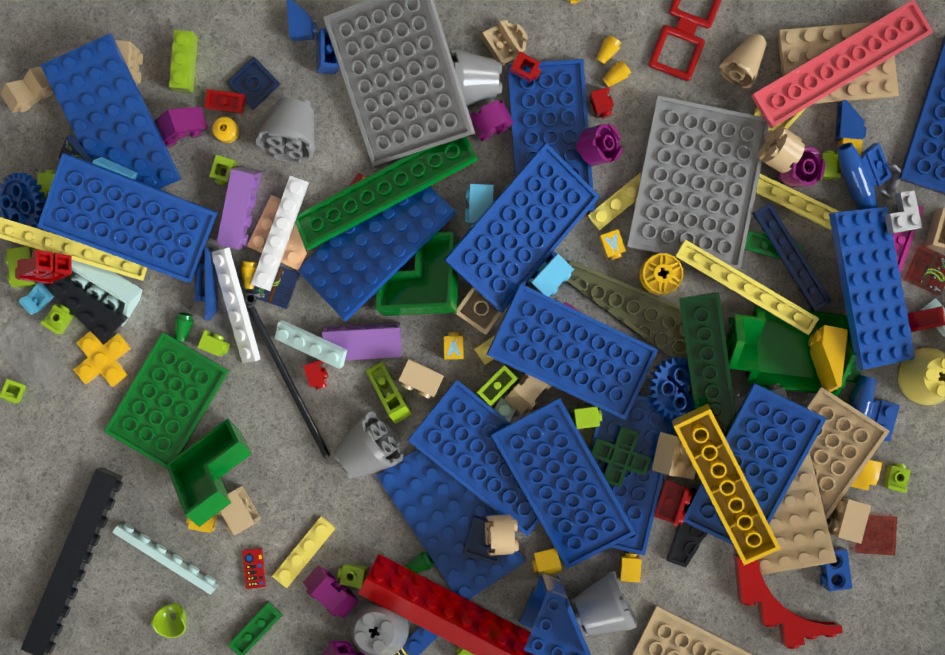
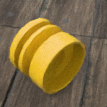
M659 253L646 259L639 270V282L642 288L653 295H665L676 290L683 279V267L680 261L667 253ZM661 270L662 272H666V275L663 277L658 276V273L661 272Z

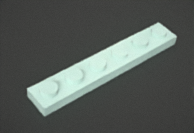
M127 523L124 525L120 524L112 532L211 595L218 587V584L215 583L216 580L212 576H204L199 573L200 570L196 566L186 565L183 563V558L176 554L172 556L166 552L167 548L163 545H155L150 542L151 538L147 535H139L134 532L135 528Z

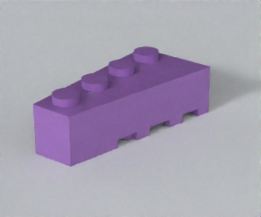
M242 166L231 169L217 245L237 250L247 245L249 237L247 230L252 223L251 215L255 207L263 172Z

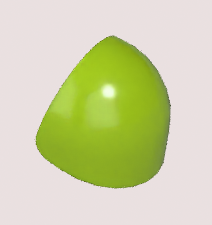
M170 603L163 606L152 617L151 624L156 633L166 638L180 637L184 634L187 625L185 609L179 603ZM172 613L176 614L175 620H172L170 617Z

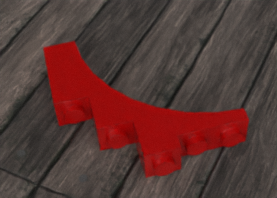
M734 554L738 600L742 604L744 603L745 606H753L758 602L759 621L766 627H777V624H779L781 643L785 647L797 649L799 645H805L804 637L806 639H816L817 636L821 635L836 637L837 634H843L842 625L838 622H821L806 619L785 608L772 595L765 584L758 560L744 565L739 554Z

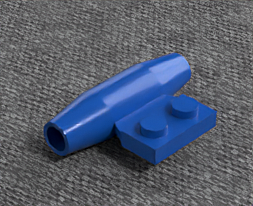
M852 143L840 145L837 148L840 168L851 198L859 210L878 208L874 187L882 185L892 176L880 143H873L861 153V156Z
M860 375L848 404L888 429L890 432L884 441L890 442L900 405L883 400L874 401L876 379Z

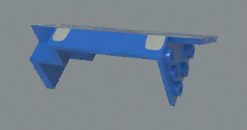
M542 572L536 587L533 586L519 621L520 624L532 628L524 651L534 655H591L559 576L555 578Z

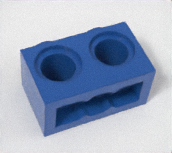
M843 547L834 548L837 562L819 565L822 568V574L819 576L820 583L828 591L853 589L848 550ZM837 574L838 580L832 583V577Z

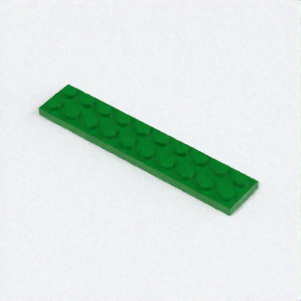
M467 136L407 155L299 213L295 224L305 248L308 251L478 161Z

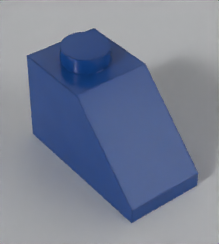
M287 0L289 37L291 41L315 40L314 34L318 33L317 23L313 22L312 17L293 0Z
M842 100L837 105L835 141L843 138L863 140L866 136L865 120L847 100Z

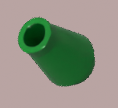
M177 313V317H175V339L177 341L186 342L194 322L192 314Z
M427 551L425 553L421 552L411 562L406 564L405 567L415 573L430 570L435 563Z

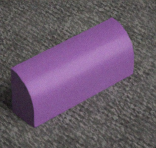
M400 322L324 326L323 339L347 349L345 360L402 357Z

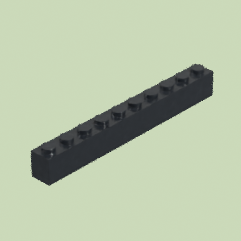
M102 467L95 470L20 650L32 655H48V653L51 654L54 650L56 643L53 641L63 629L61 622L63 618L68 616L71 609L69 603L71 600H74L78 593L76 586L78 582L83 580L86 573L84 567L90 563L93 557L91 551L93 546H96L100 540L101 535H98L99 531L105 527L108 521L106 515L108 510H112L116 500L113 499L115 493L119 492L122 488L121 475Z

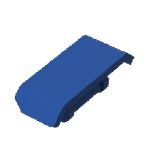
M205 245L203 250L205 265H197L194 273L195 296L193 301H205V311L202 317L204 320L209 321L218 312V276L211 254L214 251ZM202 270H205V296L202 293Z

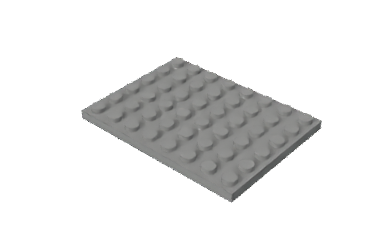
M364 0L323 17L372 166L475 134L433 0Z
M657 95L626 247L657 254L667 253L675 257L684 239L736 270H740L762 161L757 157V153L765 143L764 137L769 129V125L764 117Z

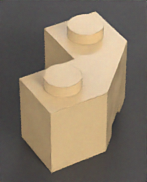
M40 66L29 69L24 79L6 83L0 94L10 111L14 113L29 110L32 105L44 98L50 97L54 92Z
M525 374L504 400L522 414L526 409L530 411L537 403L535 399L544 389L548 390L552 385Z

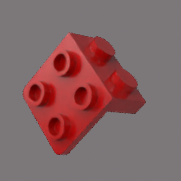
M665 480L654 517L670 522L675 527L678 526V523L682 524L686 514L683 511L684 506L689 505L692 496L689 492L690 489Z

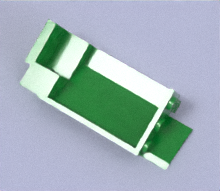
M755 305L752 316L734 314V317L728 318L729 332L726 335L729 368L744 370L746 385H752L753 382L762 387L780 384V387L784 386L785 390L817 393L822 386L810 355L808 340L810 335L824 325L848 329L842 385L830 393L839 396L846 382L857 383L861 375V370H857L856 354L853 350L847 315L806 310L819 318L809 335L758 305Z

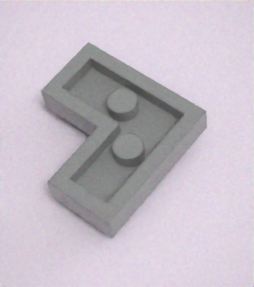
M915 190L895 194L898 213L884 215L888 234L921 229L922 223Z

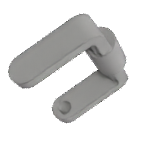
M890 164L889 166L895 172L888 191L879 190V193L886 199L893 198L900 183L899 178L902 171L895 164Z

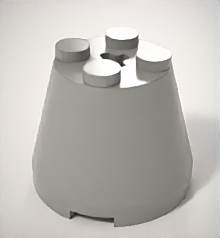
M449 49L467 106L494 99L497 94L502 93V83L499 82V74L502 72L501 62L481 55Z
M286 95L281 96L258 132L256 138L258 148L260 150H267L273 154L272 158L284 162L301 163V160H311L315 151V122L311 103L305 99L297 100Z
M374 412L364 415L340 442L334 452L335 459L341 463L345 474L349 478H359L390 468L403 460V454L400 453L398 446L401 442L396 432L386 420L381 421L377 418Z
M615 571L606 574L578 596L571 599L574 609L577 610V614H575L579 625H582L585 636L627 631L637 627L633 611Z
M373 601L363 604L356 611L351 623L353 642L364 655H394L404 646L409 635L407 619ZM375 627H378L377 631L380 635H376Z

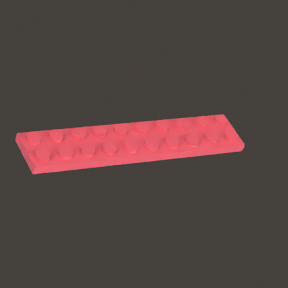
M912 0L752 94L751 97L771 129L933 33V30L915 0Z

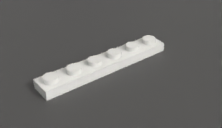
M289 176L251 285L271 291L309 185L307 181Z
M230 248L211 252L242 363L260 360Z

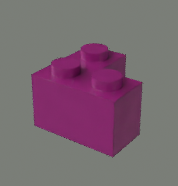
M201 107L170 109L154 121L166 147L176 145L178 140L187 136H191V138L200 137L202 132L208 128Z

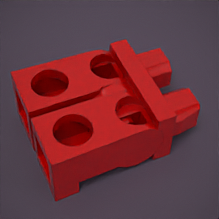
M34 250L32 251L31 258L17 260L15 278L52 284L53 280L57 281L72 275V256Z

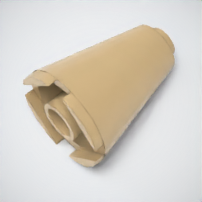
M751 34L720 64L721 76L733 85L735 81L742 85L741 88H750L756 80L766 48L765 38L760 34Z

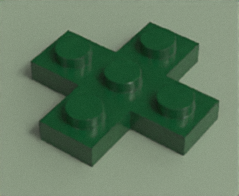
M620 426L614 444L599 438L595 439L591 453L594 458L607 462L604 476L609 484L620 488L627 470L643 476L646 475L652 458L634 451L639 432Z

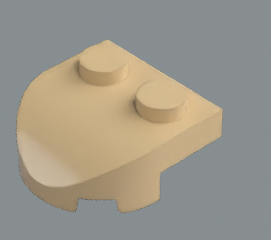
M508 20L500 21L497 26L482 32L480 35L497 62H501L502 67L515 61L519 52H524L526 49V32L519 24L508 23Z

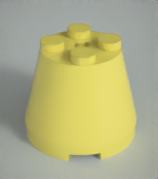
M934 348L914 350V359L900 363L898 371L899 387L902 393L915 403L921 405L941 403L945 400V353Z

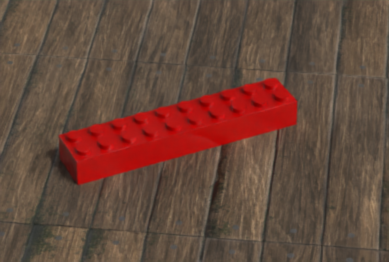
M378 554L358 593L474 655H534L524 651L530 632L381 554Z

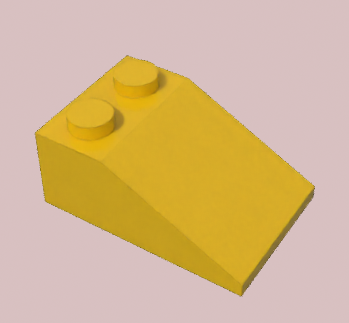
M824 325L810 335L808 346H810V355L821 386L827 391L832 392L842 385L848 329Z

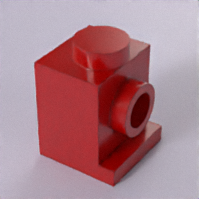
M520 51L511 66L510 73L530 83L532 79L536 80L541 72V69H539L540 62ZM528 67L530 72L523 71V68Z
M609 87L593 91L589 95L595 116H601V119L612 116L611 111L614 103L612 97L608 96L610 92Z
M321 360L303 365L310 388L315 387L316 390L327 387L326 379L329 378L326 368L321 366V364H324Z

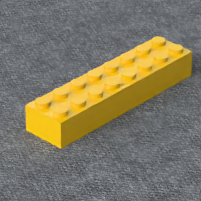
M703 405L672 420L673 426L743 564H749L780 550L781 548L709 405Z

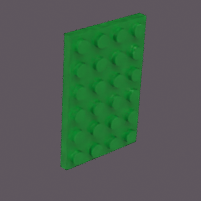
M162 332L104 432L166 468V464L184 450L230 370L184 343L177 341L167 333Z

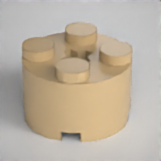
M784 127L777 128L774 131L769 130L765 134V143L758 151L757 157L780 173L788 172L792 169L789 166L793 162L797 164L802 157L805 149V144L802 143L804 140Z
M511 514L486 516L489 522L485 523L486 545L491 547V550H487L488 555H507L518 551V539H515L514 532L518 530L517 520L513 519Z

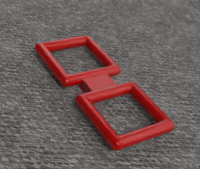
M673 0L669 14L680 18L676 28L668 25L662 27L648 63L649 67L684 81H690L705 44L704 39L694 36L698 25L706 29L711 28L721 0H713L706 20L679 10L678 6L681 0ZM668 34L696 44L686 72L657 62Z

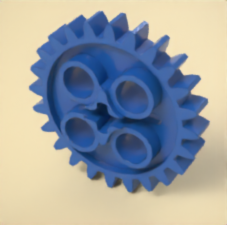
M27 173L7 175V178H3L4 184H0L2 189L0 191V216L38 228L37 226L44 208L43 203H46V200L42 198L45 192H40L42 185H36L37 179H32V175H27Z
M681 357L668 358V361L662 360V366H655L657 372L651 371V374L654 376L653 379H648L652 383L651 386H647V389L651 390L647 397H653L650 404L656 405L654 411H660L659 415L666 416L667 419L673 418L674 420L695 410L688 358L681 359ZM664 385H666V390H665V392L663 391V386H664Z

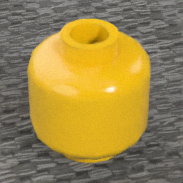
M220 117L214 122L212 132L220 142L227 144L234 142L238 138L239 127L231 118Z

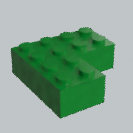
M454 232L436 233L415 253L414 271H397L376 292L375 309L382 316L457 313L458 273L444 261L445 257L460 241Z
M228 418L166 464L185 516L198 527L231 504L221 477L252 454L242 432Z

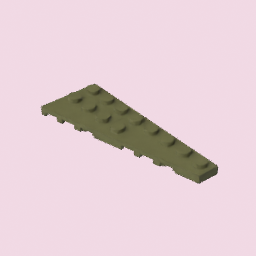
M571 260L569 261V265L574 270L566 282L668 357L687 358L680 305Z

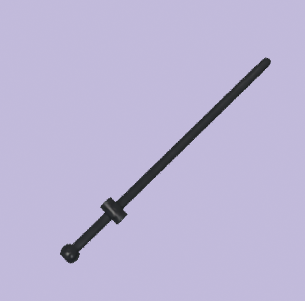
M237 273L246 308L322 456L327 458V455L328 457L330 456V452L254 306L256 296L252 293H247Z

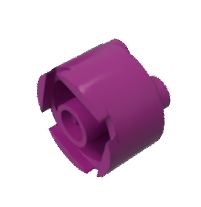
M497 100L483 106L477 115L475 112L470 115L474 131L481 142L492 138L491 135L496 132L498 135L506 132L508 127L513 125V120L502 100L500 102Z
M600 124L589 127L582 131L579 142L576 144V149L581 153L582 158L589 166L609 163L617 160L621 155L622 146L619 145L621 136L612 124Z
M805 147L798 163L793 162L789 166L792 169L785 173L779 172V180L794 188L815 185L817 181L822 179L825 172L824 159H821L819 155L821 153L813 147Z

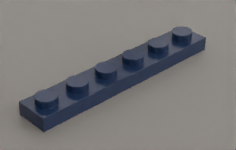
M769 203L752 213L812 311L815 312L832 302L772 204Z

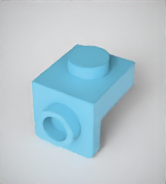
M37 283L27 296L20 298L19 303L32 315L42 311L55 295L44 283Z

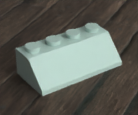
M72 260V275L67 277L83 287V290L88 294L97 296L98 300L103 304H109L115 308L114 311L118 314H124L129 318L140 301L142 289L115 272Z

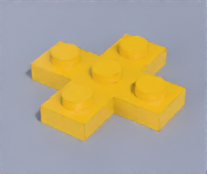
M90 331L76 342L88 357L73 369L84 384H88L101 373L111 387H114L128 376L117 359L130 350L131 347L120 333L103 344Z

